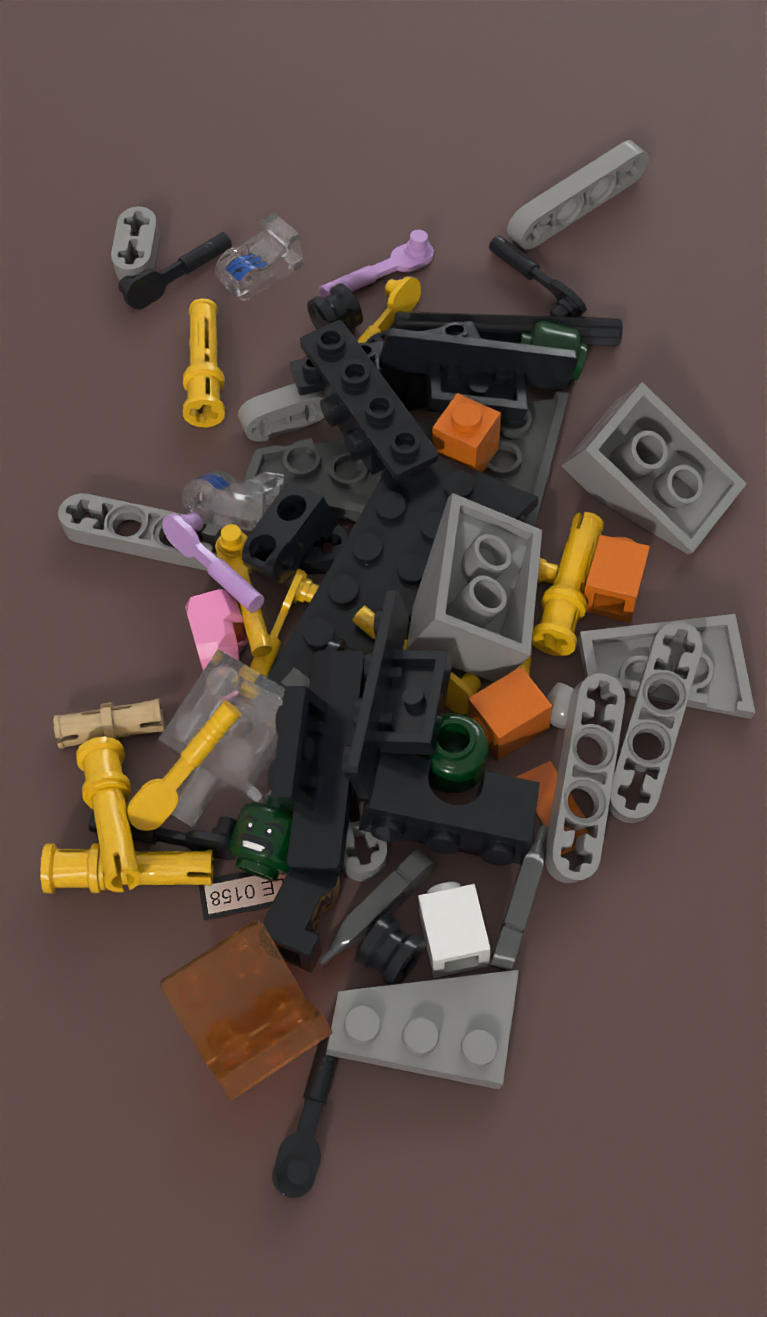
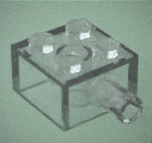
M219 649L158 739L173 753L181 757L180 753L223 701L230 702L241 712V716L233 726L230 727L200 766L193 769L177 791L178 804L171 815L192 828H195L197 825L196 822L219 787L225 789L227 786L248 800L265 803L267 795L271 793L268 784V770L270 763L276 756L278 734L275 718L279 706L283 705L285 688Z

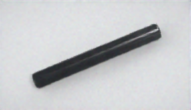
M398 311L395 313L393 327L395 329L422 332L440 328L450 322L471 321L481 339L518 343L522 332L530 334L537 322L548 321L577 329L581 336V343L591 346H618L621 343L623 331L622 321L619 318Z

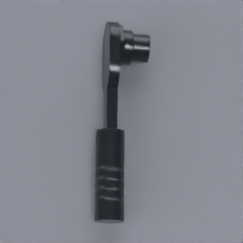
M222 232L181 256L177 262L160 272L150 269L134 278L128 276L122 278L118 285L119 291L123 293L124 300L129 306L134 309H143L163 295L167 284L184 274L191 273L211 259L232 248V242L229 236Z
M498 235L492 239L489 245L491 252L528 280L535 279L558 300L556 306L549 312L551 316H582L587 311L586 305L574 291L559 280H553L543 273L538 263L502 236Z
M93 811L89 820V831L97 833ZM220 817L217 826L212 829L211 833L199 830H191L185 833L161 828V826L154 830L143 831L135 828L130 823L132 839L134 841L153 845L157 842L187 847L191 851L213 850L214 858L222 860L236 859L228 848L229 840L237 822L233 818Z
M329 1025L322 1026L303 1094L305 1102L297 1131L281 1143L272 1171V1182L275 1189L287 1198H298L309 1192L314 1184L320 1163V1148L313 1137L322 1105L326 1104L338 1057L326 1055L331 1029Z

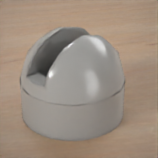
M556 683L546 697L553 706L550 723L552 726L561 729L566 727L570 697L573 692V688L564 683Z

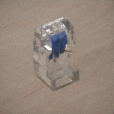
M274 212L260 221L262 231L241 246L226 250L216 263V278L242 301L250 300L259 293L265 292L304 265L299 233Z
M221 470L212 471L186 484L182 493L183 505L188 514L196 512L204 522L222 526L234 524L240 529L252 531L282 490L284 474L263 472L245 481L235 480L227 472Z

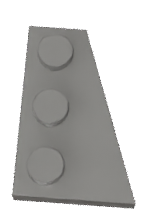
M736 614L676 620L694 626L703 640L701 658L686 707L752 719L756 712ZM674 621L580 631L578 641L584 677L586 678L595 673L609 674L619 681L625 695L636 697L651 645L659 630L667 623ZM674 637L670 644L663 643L671 648L670 657L664 670L674 672L683 652L690 653V651L683 648V639ZM654 665V669H655V670H661V669H659L657 666ZM678 674V675H680L682 678L685 679V675H684V674ZM658 683L648 689L647 696L649 700L677 704L676 693L670 686Z
M519 970L338 991L326 1055L499 1090L504 1081Z

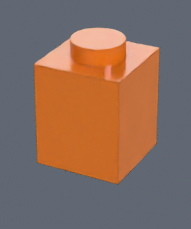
M457 393L432 428V444L437 449L439 455L483 473L499 449L501 412Z
M599 535L585 585L584 596L588 605L586 613L628 623L632 622L650 546L636 543L634 540L626 537L613 538Z
M522 666L469 697L467 716L473 718L483 727L488 738L489 751L499 761L549 730L553 706Z

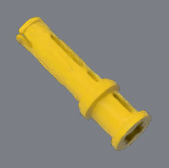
M204 298L194 300L189 308L190 366L183 373V386L187 391V400L183 404V417L190 425L208 428L216 426L225 418V406L220 400V392L224 388L225 376L217 363L218 307L212 300ZM202 407V413L200 414L198 409Z
M580 512L573 516L570 534L566 541L556 580L553 586L543 593L541 606L544 611L540 624L533 627L532 644L538 650L549 655L566 656L575 651L577 638L574 634L578 620L585 616L588 606L583 595L599 535H601L604 527L603 520L594 513L584 512L582 524H580L582 519Z
M96 737L85 741L76 752L77 765L84 771L86 780L82 786V796L84 802L94 811L104 871V885L112 892H124L121 872L126 874L129 890L134 889L141 882V873L138 869L126 803L132 793L131 783L122 772L121 765L125 759V752L121 742L111 737Z
M46 843L44 845L40 868L43 893L54 894L57 888H89L92 894H101L102 891H107L104 885V871L99 843H93L90 849H58L55 843ZM213 850L135 851L138 869L141 873L139 885H213ZM121 872L122 884L128 885L126 874Z

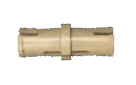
M160 698L115 707L112 702L103 703L100 705L101 708L97 710L67 715H54L53 719L55 738H60L57 740L59 749L80 745L96 737H111L119 741L118 738L145 733L165 732L163 709H160L162 708Z

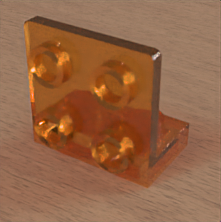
M259 920L248 924L160 981L162 991L212 1076L230 1101L333 1033L323 1014L305 998L266 927Z

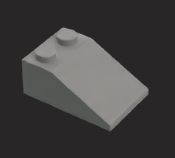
M643 382L612 404L561 465L596 500L687 555L696 550L747 484Z
M452 493L447 499L413 604L406 650H448L452 660V667L492 682H496L517 669L530 657L543 530Z

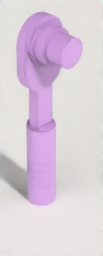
M423 230L412 231L408 243L396 247L391 252L389 259L373 266H365L319 287L321 297L324 298L329 295L331 287L339 283L346 285L354 292L376 282V279L397 270L400 272H412L430 264L433 260L434 250L428 241V234Z
M192 512L187 515L172 513L163 518L164 533L169 542L187 558L195 557L208 569V574L249 612H255L263 605V595L223 559L216 558L200 543L196 532L203 529V521L198 513Z

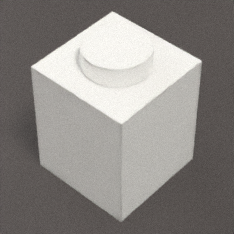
M446 882L431 887L427 894L418 895L419 917L424 939L426 940L433 978L489 967L491 949L475 884L460 886L457 882Z

